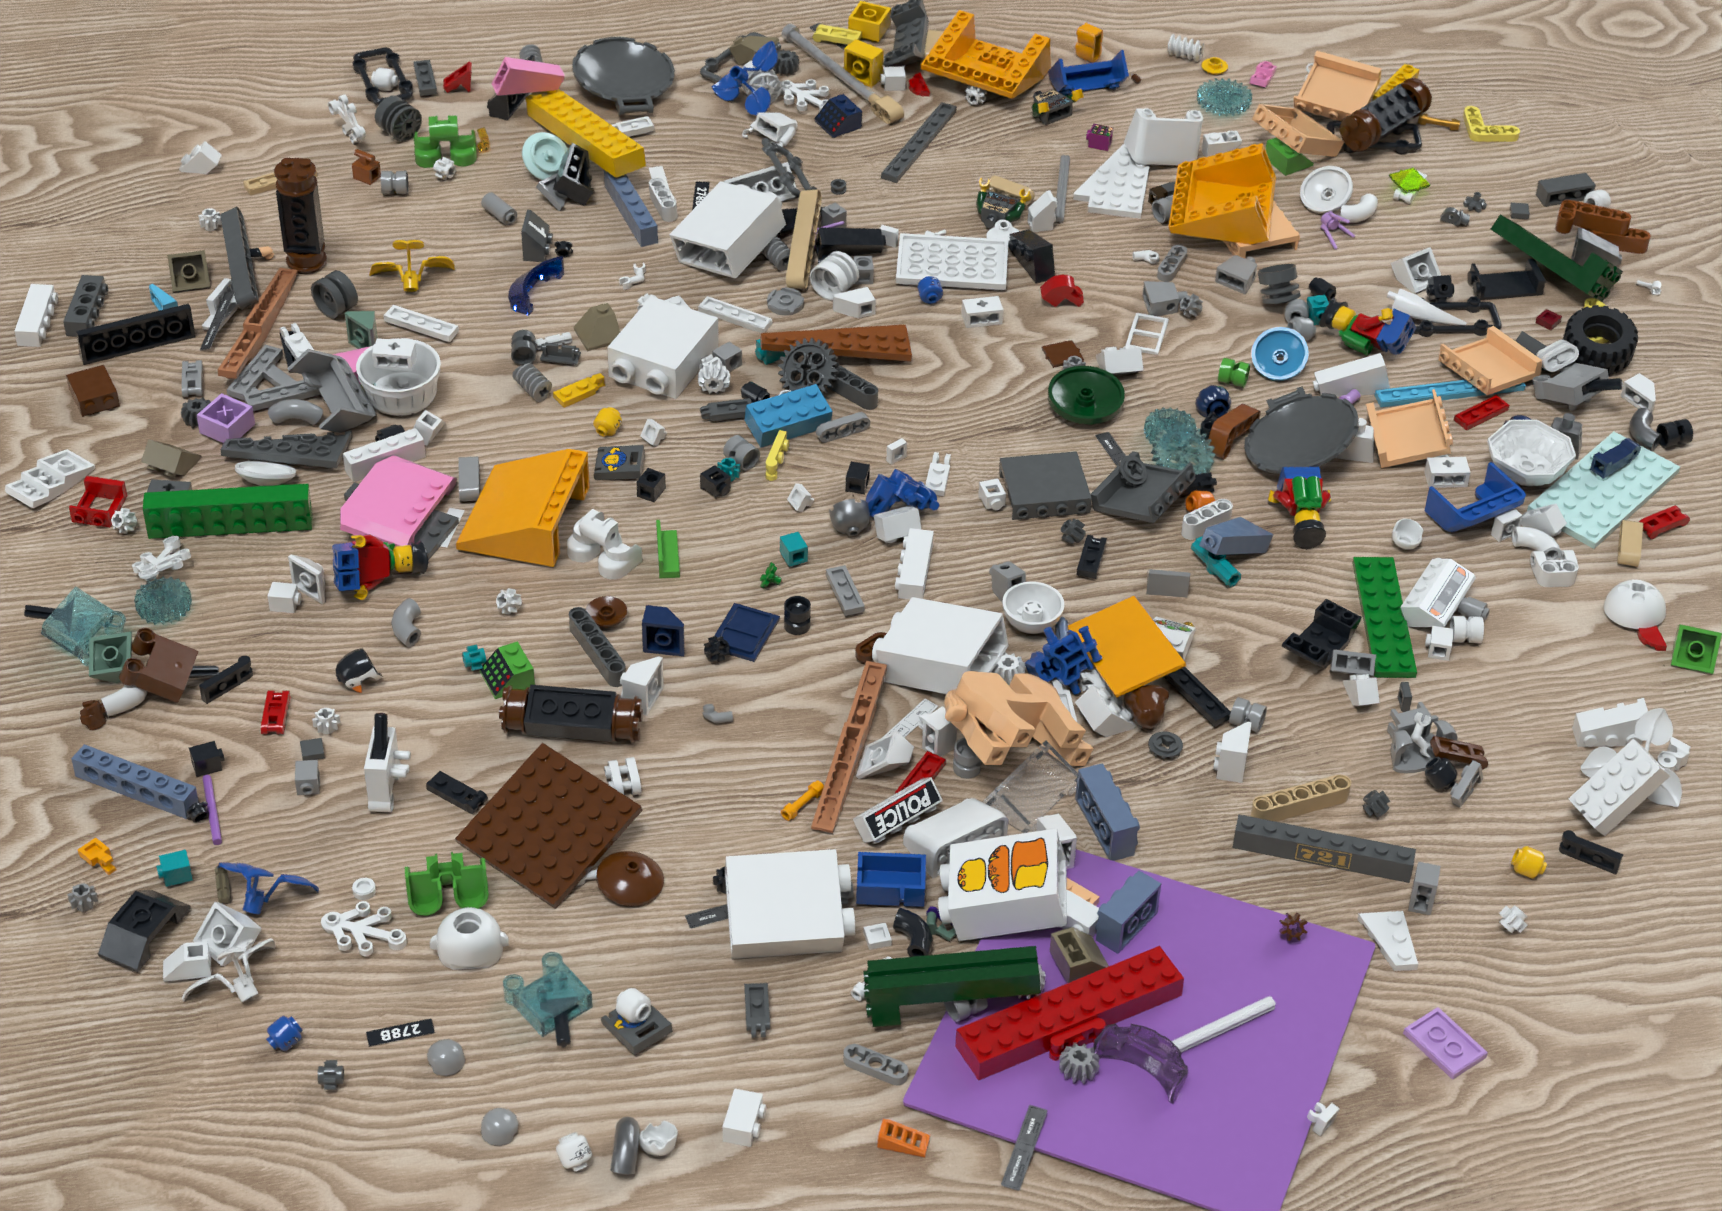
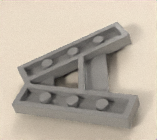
M266 344L239 374L238 378L227 388L228 396L244 400L246 404L253 407V411L271 407L283 400H301L321 395L318 388L307 386L303 380L295 381L276 367L275 364L283 356V351ZM263 378L276 386L260 391L255 388Z

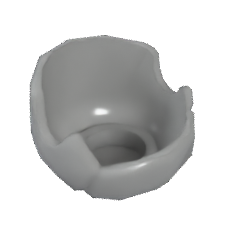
M443 1039L430 1046L427 1060L435 1074L448 1076L456 1074L463 1068L465 1056L458 1042L451 1039Z
M501 1107L488 1111L481 1122L483 1140L497 1146L511 1143L514 1134L518 1132L517 1116L509 1109Z

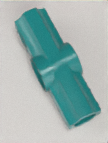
M1202 536L1196 538L1191 545V550L1206 564L1207 572L1217 575L1226 585L1230 587L1235 586L1241 580L1242 574L1226 559V555H1215L1199 546Z

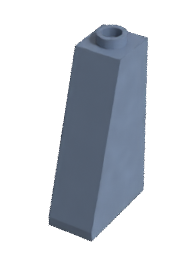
M1238 517L1207 527L1199 546L1215 555L1266 553L1274 534L1242 517Z

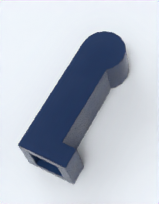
M1626 438L1619 445L1605 453L1598 452L1594 454L1590 470L1604 479L1635 459L1640 453L1641 446L1630 438ZM1603 466L1604 470H1600L1599 467Z

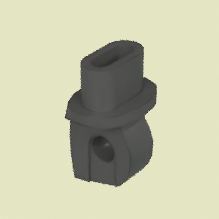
M1453 207L1446 208L1440 217V220L1456 226L1460 224L1467 226L1470 215L1463 213V210L1460 209L1458 211Z

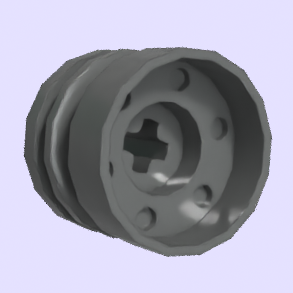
M395 95L385 98L378 105L375 112V122L378 127L389 133L396 140L407 141L414 137L415 132L419 131L422 115L419 110Z
M1295 264L1273 265L1257 271L1259 283L1268 285L1260 290L1261 294H1264L1262 297L1263 303L1281 304L1301 296L1300 291L1296 290L1299 288V284L1290 282L1298 277Z

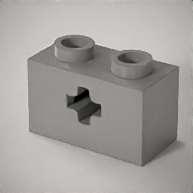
M1332 650L1330 671L1347 674H1369L1372 677L1374 676L1376 655Z
M1418 861L1408 911L1431 916L1441 866Z

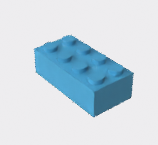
M817 384L746 405L744 420L760 448L774 443L779 430L787 431V440L816 431L819 425L832 421L833 411Z

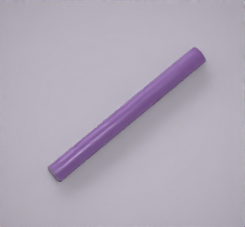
M205 775L202 779L205 798L208 803L207 809L214 845H220L222 839L212 779L210 775Z

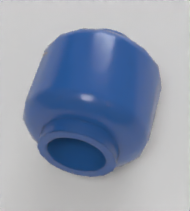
M927 276L918 283V292L923 302L932 304L942 298L943 289L938 278Z
M281 1016L267 1028L269 1037L266 1040L274 1050L279 1047L282 1051H287L301 1040V1032L303 1030L292 1016L289 1018Z

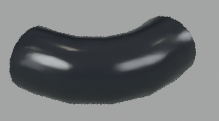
M899 908L895 916L893 929L905 933L910 938V944L907 948L909 956L930 955L933 937L929 925L919 915L907 909Z

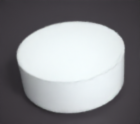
M360 878L352 885L353 895L359 900H368L376 893L375 883L369 878Z

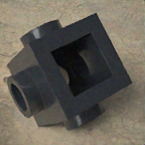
M1451 275L1428 278L1426 293L1429 296V301L1447 302V299L1453 297L1454 284L1451 281Z

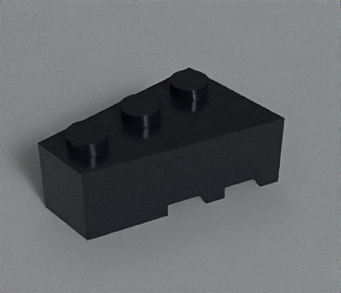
M574 143L570 145L562 157L553 190L585 206L594 193V189L591 188L592 176L589 175L590 162L587 150Z
M1030 229L1009 234V249L1035 284L1045 282L1055 276L1053 244Z

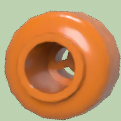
M1195 490L1186 498L1185 505L1190 513L1216 500L1209 491Z

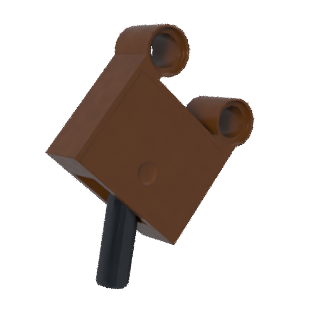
M141 628L137 631L132 642V651L140 656L148 654L147 663L144 666L142 661L137 658L127 659L120 672L119 679L127 686H136L178 703L189 678H211L219 673V667L215 665L193 666L199 651L157 635L151 629Z

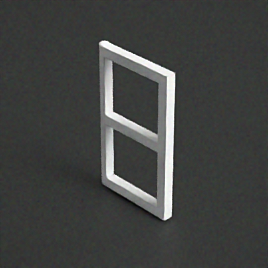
M1136 313L1125 346L1131 344L1134 334L1158 338L1156 349L1135 346V348H1141L1143 353L1158 355L1169 319ZM1138 319L1164 323L1161 333L1136 329Z

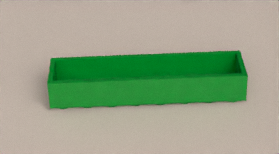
M309 484L144 492L143 514L148 539L168 538L171 536L192 537L312 530L313 512Z

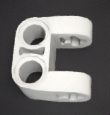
M1562 550L1560 560H1547L1544 551L1531 552V568L1539 585L1543 587H1569L1574 585L1579 567L1573 550Z

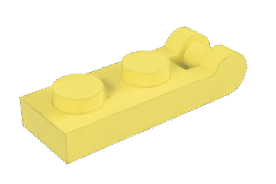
M818 25L812 38L815 42L824 40L849 45L855 39L861 40L862 31Z
M778 431L767 457L766 479L769 481L777 479L776 470L778 465L783 462L784 451H788L789 440H787V431Z

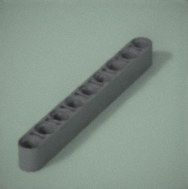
M236 206L220 214L232 286L233 291H235L234 297L238 306L244 309L259 302L244 217Z

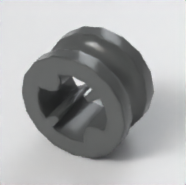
M835 179L831 182V192L833 194L841 195L846 192V181Z

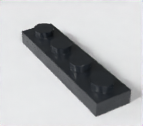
M1186 667L1163 676L1214 727L1229 720L1231 711Z

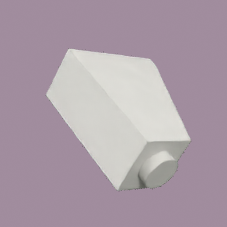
M1059 814L1038 817L1036 831L1057 828L1066 857L1067 869L1074 868L1077 842L1075 833Z

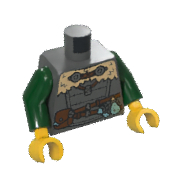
M1082 89L1072 91V94L1069 96L1062 95L1055 90L1045 93L1036 91L1033 95L1032 115L1033 117H1038L1045 126L1072 116L1073 103L1084 98Z
M981 177L979 179L981 191L978 192L976 207L984 225L987 228H992L999 220H1007L1010 223L1019 220L1026 207L1025 202L1030 201L1032 198L1030 191L1024 196L1025 190L1021 189L1019 192L1021 200L991 191L986 193V190L990 188V181L988 179L987 184L983 185Z

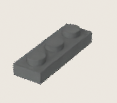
M430 60L413 61L420 96L437 94Z

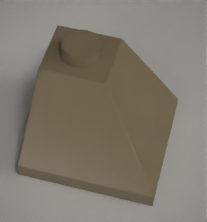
M740 36L733 40V44L729 49L738 65H742L752 61L755 53L766 43L773 41L776 45L779 39L761 36L742 38Z
M609 303L590 307L574 326V331L587 351L609 346L620 333L616 315Z

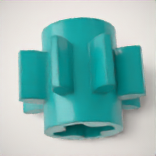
M724 458L721 462L717 463V467L731 477V482L739 478L740 464H736L734 459Z
M477 644L467 646V651L462 652L465 668L471 667V671L482 669V664L487 661L484 648L478 649Z

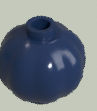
M1210 385L1202 389L1195 401L1199 414L1205 418L1208 416L1207 408L1210 412L1213 411L1221 417L1228 413L1232 404L1228 391L1224 387Z

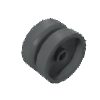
M334 270L311 285V295L315 304L329 318H336L358 303V294L355 286L341 271Z

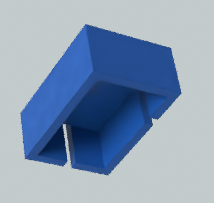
M858 852L856 904L899 906V902H904V906L924 907L926 854Z

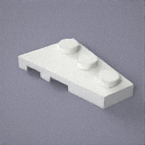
M1403 911L1358 914L1357 920L1367 928L1368 935L1377 942L1381 948L1380 952L1394 971L1417 970L1418 961Z

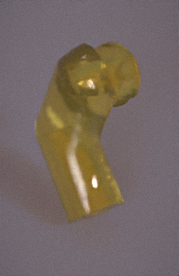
M485 127L477 129L481 141L477 144L479 151H487L490 148L489 137Z

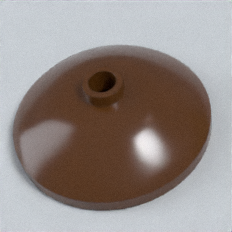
M619 851L608 855L601 861L597 869L596 881L601 892L610 900L626 906H640L652 902L659 896L664 885V875L660 866L647 855L634 851Z

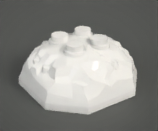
M1509 420L1491 435L1487 441L1493 463L1513 482L1529 487L1542 486L1555 481L1564 474L1569 464L1576 458L1570 437L1539 420Z

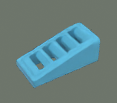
M154 284L149 285L151 300L159 311L178 306V302Z

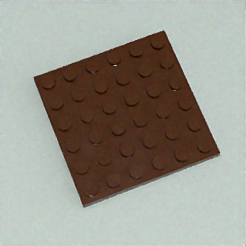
M542 742L459 833L455 840L480 859L485 858L486 863L556 909L643 810L641 805Z

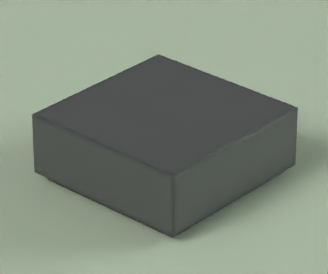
M1510 203L1511 218L1529 219L1530 212L1527 203Z
M1401 682L1397 697L1402 712L1410 711L1412 694L1409 682Z
M322 738L300 741L303 761L325 758Z

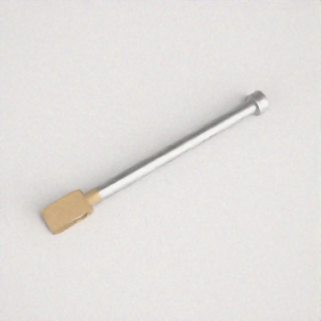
M788 24L783 28L782 37L790 43H796L871 103L873 113L886 124L904 117V110L900 104L888 95L880 98L804 38L795 25Z

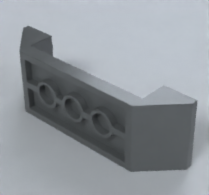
M909 0L904 4L895 5L891 10L890 16L896 26L893 51H889L884 56L883 65L885 67H904L924 59L929 20L923 0Z

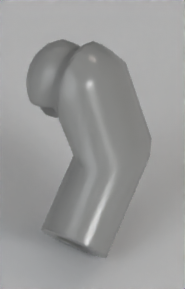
M713 704L703 706L704 712L702 714L709 721L715 724L733 722L732 711L718 713L714 711Z

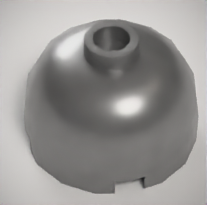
M855 499L844 500L833 505L834 509L832 511L831 509L829 510L833 527L838 532L849 536L858 535L867 527L870 520L868 503L864 500H861V503L855 502Z

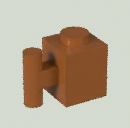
M356 149L354 155L360 158L352 163L353 179L371 185L381 177L380 162L375 160L376 157L374 155Z

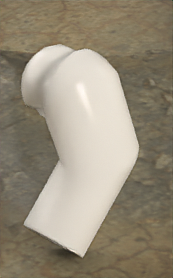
M1152 250L1132 253L1134 261L1144 260L1151 264L1159 261V254Z

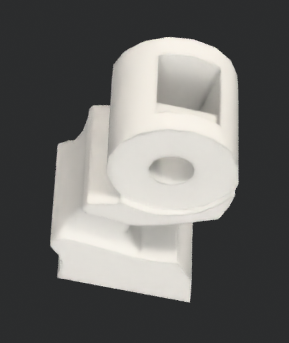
M1671 737L1667 751L1660 752L1657 762L1662 768L1670 769L1673 772L1675 770L1678 771L1680 767L1686 766L1691 746Z

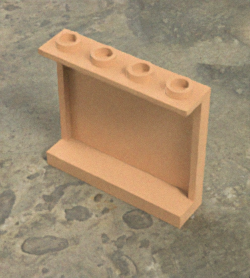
M1316 51L1314 64L1298 96L1294 95V108L1318 116L1328 117L1332 120L1342 121L1346 116L1351 115L1356 110L1370 103L1381 81V68Z
M1273 200L1269 241L1252 245L1224 241V243L1233 255L1245 258L1247 251L1290 243L1293 249L1297 250L1300 235Z
M1494 326L1487 329V336L1482 340L1453 350L1444 344L1440 346L1439 361L1486 395L1524 383L1541 375L1542 360Z
M1435 389L1432 390L1433 399L1378 411L1375 410L1374 402L1366 404L1370 426L1374 428V442L1381 468L1451 453L1450 445H1453L1451 433L1447 434L1450 432L1448 421H1444L1446 420L1444 408L1440 409L1443 407L1441 396L1437 397Z

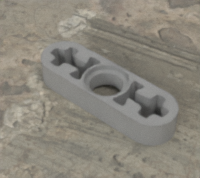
M1174 245L1158 267L1157 278L1160 281L1169 282L1173 280L1187 258V248L1185 246Z
M858 412L819 425L816 429V435L821 442H830L865 431L870 426V419L864 412ZM847 424L843 430H839L841 426Z
M850 1044L844 1049L843 1061L849 1068L896 1086L904 1084L908 1079V1067L899 1060L858 1044ZM873 1061H878L882 1066L872 1068L869 1064Z

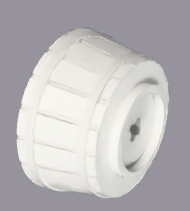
M408 338L392 339L415 341L417 358L413 371L374 368L372 352L375 344L367 348L359 356L356 370L359 381L374 409L384 414L403 416L417 413L430 405L437 392V381L441 365L440 357L435 349L418 340Z

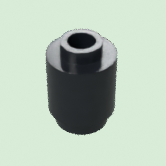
M1315 277L1309 284L1308 288L1313 295H1325L1328 302L1336 296V287L1323 278Z
M751 381L744 384L741 388L742 398H750L752 403L770 398V393H768L767 389Z
M394 424L378 430L375 440L379 441L403 433L405 430L401 425Z

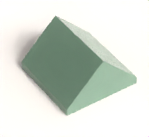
M347 311L345 313L348 343L357 349L373 346L378 338L375 311Z
M132 632L90 638L89 677L119 684L121 682L119 679L120 672L126 660L132 658Z

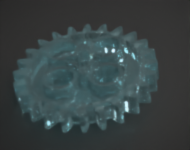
M1215 78L1214 81L1208 80V83L1203 82V85H1200L1197 91V101L1201 108H1206V111L1211 110L1212 114L1217 112L1219 116L1222 113L1225 116H1228V114L1235 116V113L1241 114V111L1246 112V109L1250 108L1252 93L1251 89H1247L1248 86H1243L1242 82L1237 84V80L1232 82L1230 78L1227 81L1224 78H1221L1220 81Z
M1183 423L1182 428L1175 424L1173 429L1168 426L1166 431L1162 429L1160 435L1157 434L1152 444L1151 454L1154 455L1152 461H1158L1156 466L1183 470L1189 462H1194L1196 464L1193 465L1195 475L1209 473L1214 463L1215 453H1212L1214 446H1209L1211 439L1205 440L1206 433L1200 435V429L1193 431V425L1187 429L1185 423Z

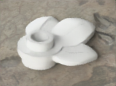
M999 220L995 223L994 228L987 232V238L1006 239L1009 242V234L1019 232V230L1013 228L1009 221Z

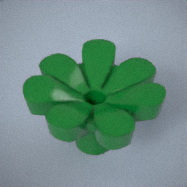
M770 562L769 567L765 570L766 574L761 575L760 581L762 582L760 587L765 588L771 582L777 585L780 584L782 578L775 575L777 567L774 563Z

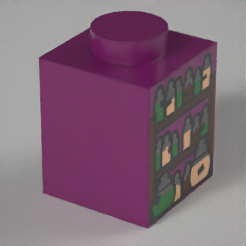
M1093 124L1091 130H1088L1086 134L1088 147L1108 151L1112 144L1114 128Z

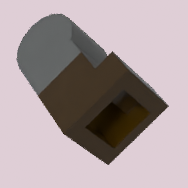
M1175 182L1150 188L1148 202L1152 205L1156 200L1174 195Z

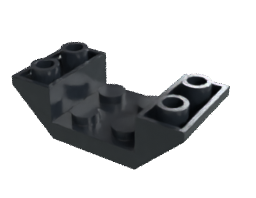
M1325 599L1315 609L1313 622L1300 635L1293 632L1282 643L1281 647L1326 669L1331 664L1332 650L1343 651L1348 646L1362 617Z
M154 890L135 891L108 922L98 956L138 973L151 957L149 943L168 920L178 924L191 909V906Z

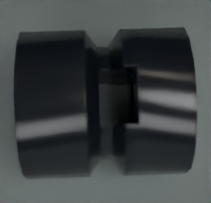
M1687 419L1661 423L1657 426L1656 432L1661 434L1659 444L1663 448L1691 443L1693 440V428Z
M792 596L784 602V629L789 634L802 635L809 631L811 603L807 598Z

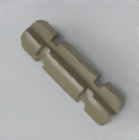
M216 866L218 902L228 904L231 901L228 870L217 868L218 866Z

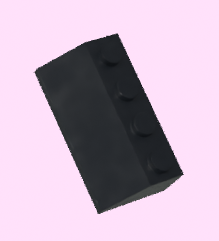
M531 55L525 60L535 61V55ZM495 92L487 102L489 116L508 121L529 93L499 96Z

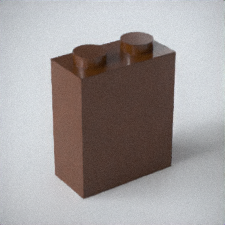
M104 365L66 375L69 391L82 417L120 407L117 390Z

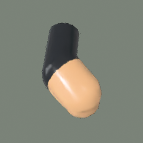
M268 246L251 248V258L265 257V259H271L274 256L273 249Z

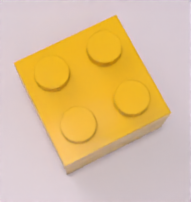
M860 1L848 17V29L862 31V38L879 42L891 25V8Z
M855 39L844 48V69L864 85L871 88L880 81V75L883 74L884 50Z

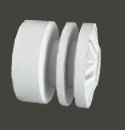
M752 61L744 65L747 68H757L753 66ZM761 69L759 71H747L749 76L747 83L755 91L760 87H764L770 93V103L777 99L781 93L782 86L773 69L768 72H764ZM741 84L747 96L753 94L750 89Z
M840 251L832 252L813 268L810 273V282L813 289L818 295L827 300H833L834 294L847 291L859 278V270L856 263L850 256Z

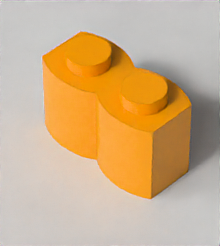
M1085 23L1076 32L1078 41L1075 45L1076 56L1094 63L1101 56L1103 30Z

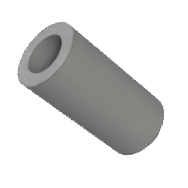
M492 192L487 193L481 201L482 207L503 224L510 225L515 222L517 211Z

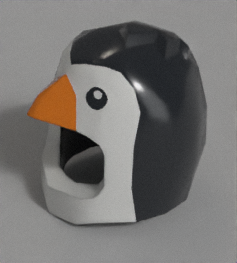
M363 648L346 654L338 662L335 670L339 682L359 693H362L361 683L363 680L369 677L375 680L383 678L382 674L377 672Z

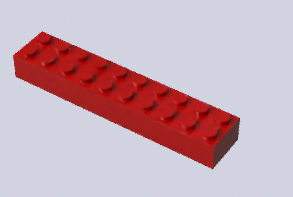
M1157 946L957 1028L955 1047L979 1081L1048 1052L1051 1047V1037L1095 1018L1103 1019L1106 1023V1028L1182 996L1184 977L1163 949Z

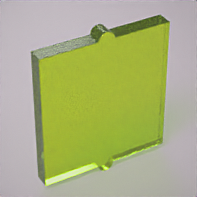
M1415 168L1389 174V178L1404 194L1414 191L1418 192L1421 189L1430 187V184Z

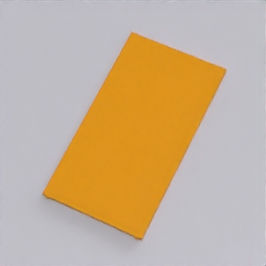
M1135 596L1068 625V631L1076 632L1081 642H1084V639L1078 630L1084 626L1089 627L1088 630L1092 639H1095L1097 642L1096 647L1102 659L1093 662L1090 652H1087V655L1116 698L1186 666L1185 661Z

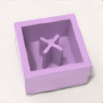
M222 393L197 414L199 432L222 443L226 439L241 438L255 425L252 406Z

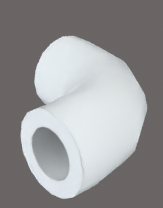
M1365 194L1361 197L1358 204L1342 205L1340 216L1349 220L1350 223L1364 221L1374 214L1378 200L1372 194Z
M1513 527L1512 543L1515 547H1529L1536 551H1544L1547 560H1558L1561 557L1562 551L1559 545L1547 533L1530 527Z

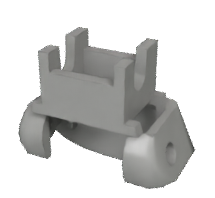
M1418 702L1417 709L1399 714L1396 709H1391L1390 716L1394 720L1395 725L1393 722L1388 723L1387 731L1392 737L1390 749L1392 767L1398 773L1425 771L1426 764L1435 758L1433 749L1430 747L1426 750L1430 757L1423 756L1420 753V747L1411 739L1416 725L1414 717L1417 712L1423 714L1421 722H1423L1426 715L1431 717L1429 725L1424 726L1421 737L1426 742L1430 743V740L1435 736L1430 733L1432 722L1437 727L1436 736L1453 740L1458 739L1453 726L1444 720H1438L1439 717L1436 715L1432 716L1422 702Z

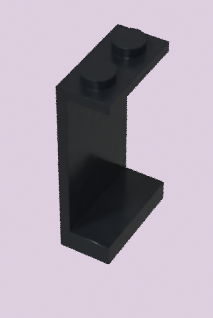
M1527 259L1525 271L1480 274L1474 263L1471 264V269L1467 274L1468 281L1471 282L1473 291L1480 298V301L1543 295L1546 283L1535 259Z

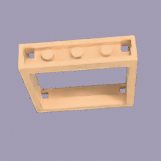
M1259 104L1252 118L1253 121L1298 153L1337 157L1344 143L1343 140L1298 108Z

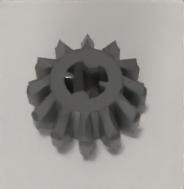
M784 49L783 51H777L778 61L773 68L775 73L787 76L797 72L799 56L796 55V52L785 51Z
M202 397L201 399H188L187 403H183L181 417L185 425H190L192 428L198 426L197 414L209 405L211 401L205 400Z

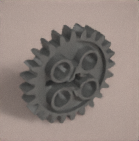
M803 338V344L797 340L796 347L790 344L791 351L784 350L787 356L780 357L783 364H778V367L782 369L778 374L783 376L779 381L782 384L785 383L783 388L794 391L817 384L820 391L827 394V386L833 388L831 381H837L834 374H839V371L835 369L840 366L839 363L835 362L838 357L832 355L834 350L829 348L828 344H823L821 340L816 342L813 338L810 339V342ZM804 355V360L798 363V358ZM822 357V362L816 364V360ZM801 374L800 380L795 381V377ZM819 375V380L813 383L814 377Z

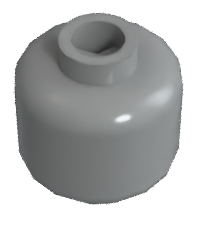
M1291 300L1285 308V319L1288 323L1294 317L1308 318L1309 307L1304 300Z
M1294 317L1287 325V328L1301 334L1306 342L1311 340L1316 333V326L1310 318Z

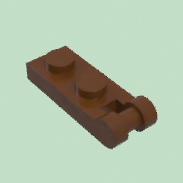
M1433 736L1430 740L1435 757H1444L1451 761L1471 764L1474 760L1481 764L1482 769L1487 768L1489 765L1487 758L1484 757V749L1480 745Z

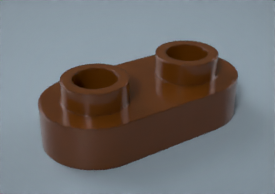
M875 633L859 643L855 648L856 659L865 663L866 661H873L872 650L874 643L878 638H884L887 633Z

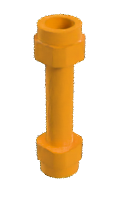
M818 780L812 782L808 786L807 792L794 803H788L781 810L782 817L787 821L795 818L801 807L813 797L818 798L822 794L823 783Z

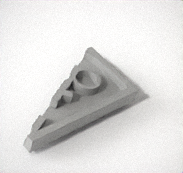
M556 173L540 181L536 188L558 211H561L567 197L553 190L558 174Z

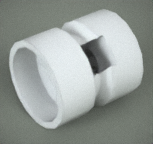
M1465 616L1451 617L1450 628L1453 629L1452 642L1464 643L1467 639L1469 643H1482L1484 634L1482 617L1470 616L1468 620H1466Z

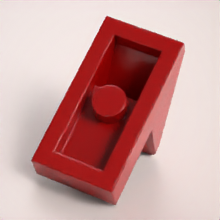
M469 61L444 78L443 89L447 93L457 89L460 84L470 92L472 63Z

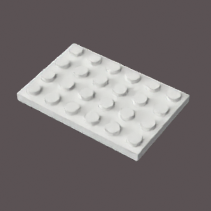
M900 233L896 284L918 285L924 277L932 276L939 279L942 287L1006 290L1008 240Z

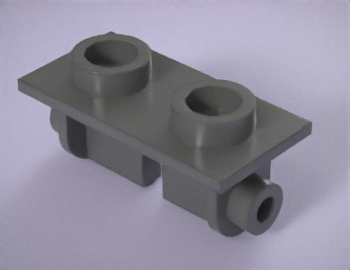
M548 342L541 344V351L543 352L540 361L569 365L578 364L581 352H579L580 349L576 348V346L562 345L561 349H559L558 344Z

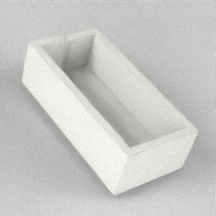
M1632 739L1580 787L1569 800L1597 831L1606 836L1664 783L1670 775L1635 739Z

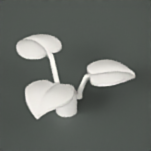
M1663 708L1652 709L1644 713L1635 725V735L1638 739L1646 741L1645 749L1649 751L1650 742L1657 746L1664 745L1671 739L1673 734L1672 722ZM1605 746L1594 749L1581 765V771L1591 778L1617 754L1616 751ZM1663 768L1670 777L1647 798L1657 804L1678 807L1682 796L1679 777L1672 770Z
M249 939L222 952L217 956V959L222 960L231 955L239 977L233 980L235 985H232L221 974L217 973L193 983L184 992L183 1001L186 1000L196 987L217 980L222 981L232 993L236 991L241 1002L257 995L258 991L253 984L254 981L251 977L248 958L254 952L263 949H275L274 940H264L246 951L247 946L254 942V939ZM236 952H244L238 957V960L243 959L246 974L242 972L235 956Z

